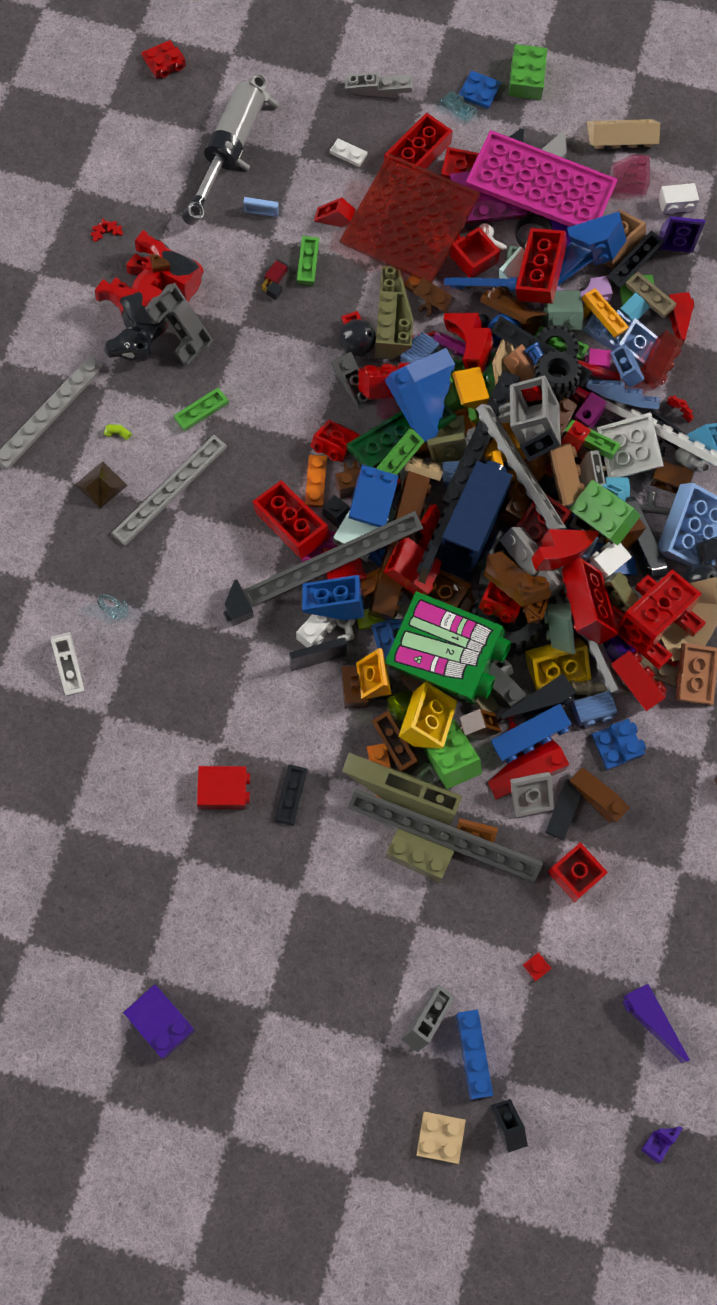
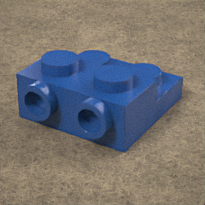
M629 719L612 724L609 728L591 735L607 770L639 759L645 754V743L643 740L638 739L636 735L638 733L637 726L634 722L631 723Z

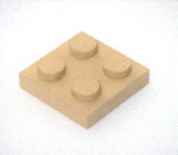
M416 456L410 458L405 466L406 471L439 481L443 473V468L440 467L441 464L436 462H430L429 464Z
M423 1112L416 1156L459 1164L466 1120Z

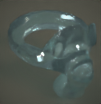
M102 594L97 599L99 607L108 613L107 615H113V619H123L128 616L129 607L126 600L120 603L116 598L107 594ZM108 598L112 600L116 607H109L104 603L103 599Z

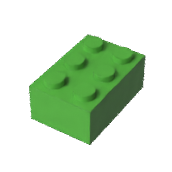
M515 44L508 96L541 100L544 89L547 48Z
M593 479L569 509L576 517L617 546L641 517L632 506Z
M455 719L451 721L442 749L421 747L446 790L482 774L480 758Z

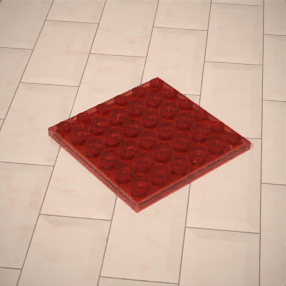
M388 154L341 237L340 243L420 280L423 277L433 283L453 243L456 241L480 198V192L392 154Z

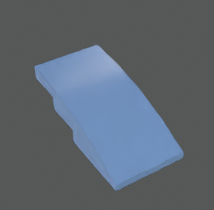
M617 310V314L629 328L626 332L614 338L595 314L592 313L582 329L584 332L612 350L626 344L633 353L636 362L644 367L647 365L661 342L658 336L636 318L631 321Z
M589 379L587 383L588 389L614 401L636 407L659 409L660 397L642 396L643 389L625 388L624 381Z

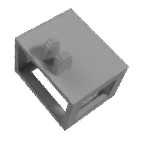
M546 376L510 385V403L500 405L499 413L501 414L499 415L500 423H510V427L520 445L532 436L552 428L561 444L559 402ZM541 385L542 403L529 407L521 390Z

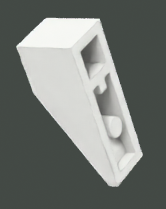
M71 632L52 636L50 640L65 696L85 691Z

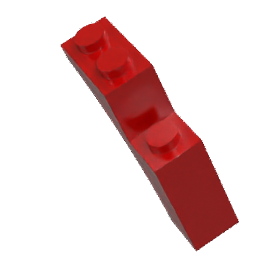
M445 313L443 320L447 331L458 335L466 343L462 359L465 369L480 367L481 372H484L494 342L490 328H482L478 313Z

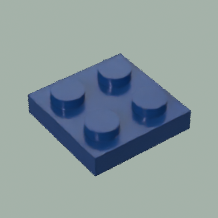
M471 70L458 98L489 109L502 82Z

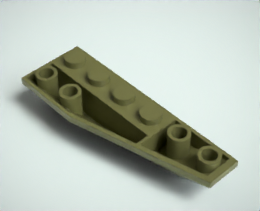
M382 266L374 358L393 359L412 347L413 316L400 268Z
M350 752L342 772L380 798L447 825H450L462 799V795L446 790V788Z

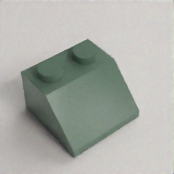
M556 290L553 304L544 303L543 312L548 313V315L543 316V327L561 325L570 330H582L583 306L580 291Z
M570 602L547 605V612L544 613L545 624L549 623V629H546L547 641L551 640L552 648L569 654H575V636Z

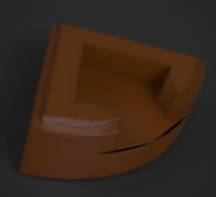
M150 254L153 273L171 270L168 260L159 257L157 254Z

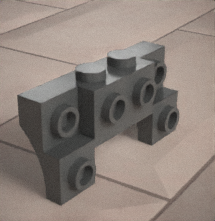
M175 283L167 285L161 294L153 297L145 307L146 312L154 323H159L164 317L181 341L174 352L183 365H189L199 353L208 348L213 342L212 337Z

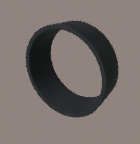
M529 214L518 220L515 236L517 243L525 249L526 242L519 237L518 230L523 225L533 223L542 226L544 229L553 230L551 223L545 217Z

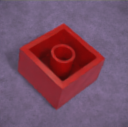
M580 842L552 866L547 873L575 903L604 878L608 872Z

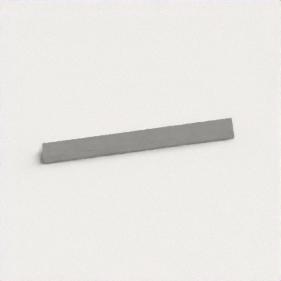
M213 435L111 534L126 546L227 448V445Z

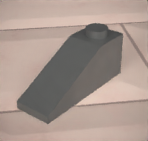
M492 664L488 674L496 677L491 693L505 708H512L526 694L497 665Z
M438 985L412 1020L401 1040L417 1052L430 1043L455 997Z

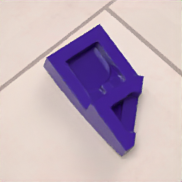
M678 1126L653 1131L641 1151L659 1164L662 1162L670 1146L675 1143L683 1128Z

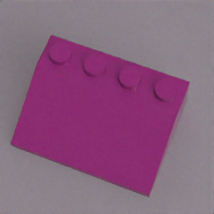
M470 172L450 174L456 226L515 220L526 216L527 212L523 208L466 187L465 183Z

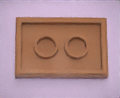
M681 643L676 690L677 701L714 705L717 648Z

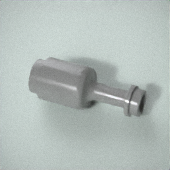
M681 447L675 452V460L687 469H695L697 467L700 473L709 472L711 466L708 461H701L700 457Z

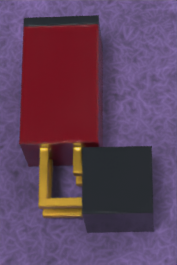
M277 259L264 275L265 282L261 285L262 290L275 300L282 293V286L278 285V283L287 273L288 265Z

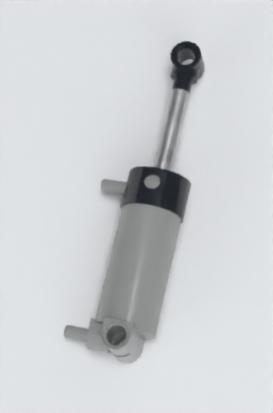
M255 74L249 82L245 81L237 84L204 150V155L211 165L194 200H191L182 212V219L186 224L194 225L203 217V204L220 168L231 170L235 165H238L245 171L249 170L250 165L239 159L247 137L265 103H268L275 109L279 106V103L270 97V92L265 89L267 82L263 75Z

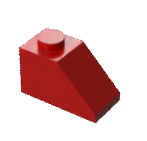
M341 197L318 207L314 222L344 227L353 222L356 209Z

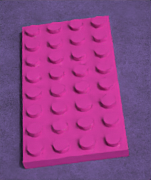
M490 130L466 180L465 186L570 227L602 217L618 179Z

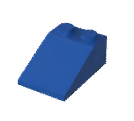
M362 465L356 481L348 519L375 527L385 525L394 497L398 475Z
M359 575L303 583V613L340 620L364 618L363 588Z

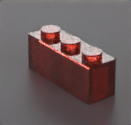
M667 330L657 337L641 368L644 377L643 382L653 388L659 385L662 386L668 379L667 373L675 365L674 359L682 351L680 347L683 341Z

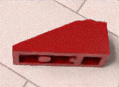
M689 292L669 294L668 296L676 303V307L669 313L678 348H681L684 344L694 309V299L691 298Z

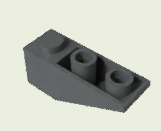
M351 352L330 362L337 377L358 409L374 402V399H368L359 391V368Z

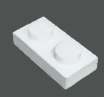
M337 139L330 149V154L360 167L367 156V151Z

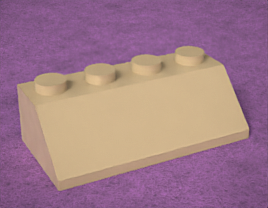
M653 119L587 121L589 141L595 149H603L605 145H611V148H621V145H627L628 148H636L637 144H644V147H654V144H659L660 122Z

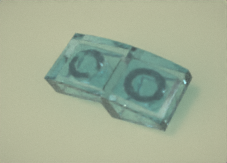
M450 91L440 100L445 108L466 123L477 114L476 107L465 103L464 97L453 91Z

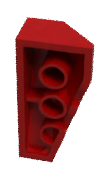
M552 739L544 745L538 743L533 746V751L525 755L523 752L518 754L516 760L508 763L487 782L495 800L512 793L510 779L549 772L551 776L565 771L570 764L562 748Z

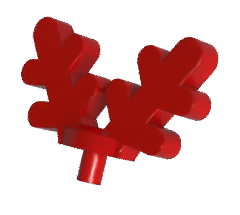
M104 218L101 219L102 222L98 223V226L92 227L93 231L96 232H91L94 242H97L98 239H103L102 234L106 233L104 227H107V232L112 230L113 236H116V234L119 236L123 235L122 226H117V221H105Z
M676 395L669 396L666 403L673 409L681 407L680 411L684 412L682 417L690 423L694 416L686 400L678 399Z

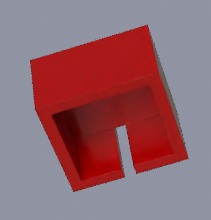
M480 227L468 233L466 238L463 236L452 243L450 257L469 278H475L496 265L500 256L498 247Z

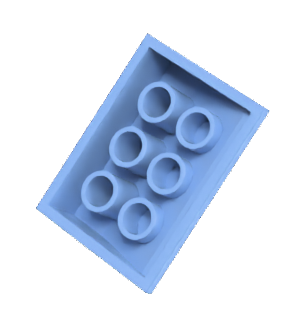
M695 483L680 484L658 547L662 556L692 566L693 564L700 563L695 544L717 536V496ZM716 559L707 561L706 563H711L712 565H715Z

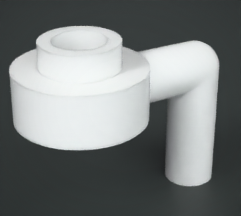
M485 223L479 226L499 250H506L507 246L496 241L492 237L494 233L492 226Z
M336 619L338 626L344 628L346 633L338 636L337 639L344 637L347 642L353 640L352 626L355 623V619Z

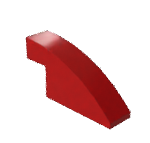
M549 529L541 540L543 547H539L531 558L535 571L558 569L580 558L599 535L598 531Z

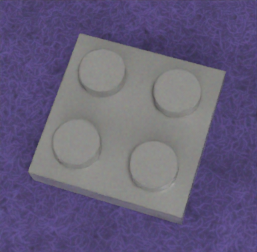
M549 772L510 779L515 817L554 810L552 780Z

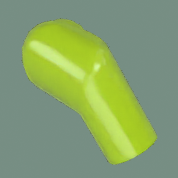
M108 424L105 426L104 434L108 437H112L116 433L125 440H128L132 436V433L122 425Z

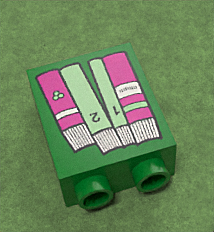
M416 591L385 664L390 670L422 683L428 682L443 692L475 705L478 696L487 699L490 695L496 677L488 673L494 660L503 663L508 654L511 641L504 638L505 631L503 626Z

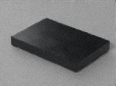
M343 637L290 652L289 666L291 671L345 657L347 653L346 638Z

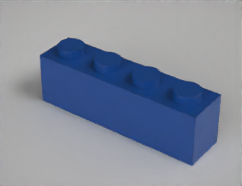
M558 704L492 739L490 743L501 763L506 761L508 764L516 760V755L521 752L525 755L533 751V746L538 743L544 745L552 740L551 737L558 733L561 736L569 731L568 728L572 724L561 704Z
M477 1009L458 1012L455 1016L470 1100L492 1097L493 1090L479 1011Z

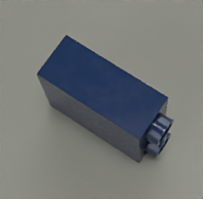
M479 461L476 462L442 537L438 559L442 562L440 569L469 581L472 579L477 567L476 564L498 520L497 517L504 505L512 479V474L507 473L506 468L500 463L488 461L486 464Z

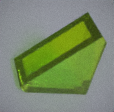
M410 690L391 696L387 701L388 710L398 721L406 715L413 694Z

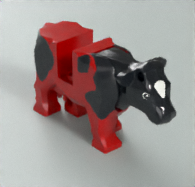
M142 230L135 239L136 251L159 255V257L168 260L171 270L153 273L150 257H141L135 253L126 264L128 274L140 273L135 279L132 288L125 282H121L118 278H115L111 283L103 279L95 288V298L97 301L109 300L119 307L126 327L118 336L105 342L104 351L109 358L122 357L129 361H145L149 359L152 342L166 331L169 324L164 317L159 323H154L146 312L145 307L153 297L159 296L167 285L174 283L189 303L190 299L199 289L201 277L204 273L200 263L190 257L172 251L161 240L149 236L145 230Z

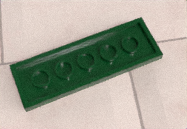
M443 403L445 406L437 427L439 430L456 420V414L445 403ZM401 411L347 443L346 449L361 465L376 469L408 429L412 428Z

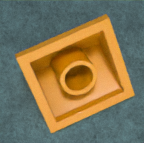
M480 367L452 373L461 405L475 410L481 404L487 405L489 395Z
M380 648L356 662L361 699L391 694L388 668L385 664L386 657Z

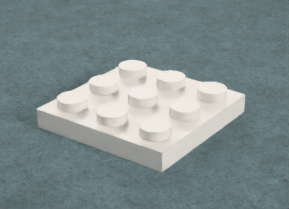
M651 413L597 427L598 433L621 444L612 460L604 456L608 477H627L664 467Z

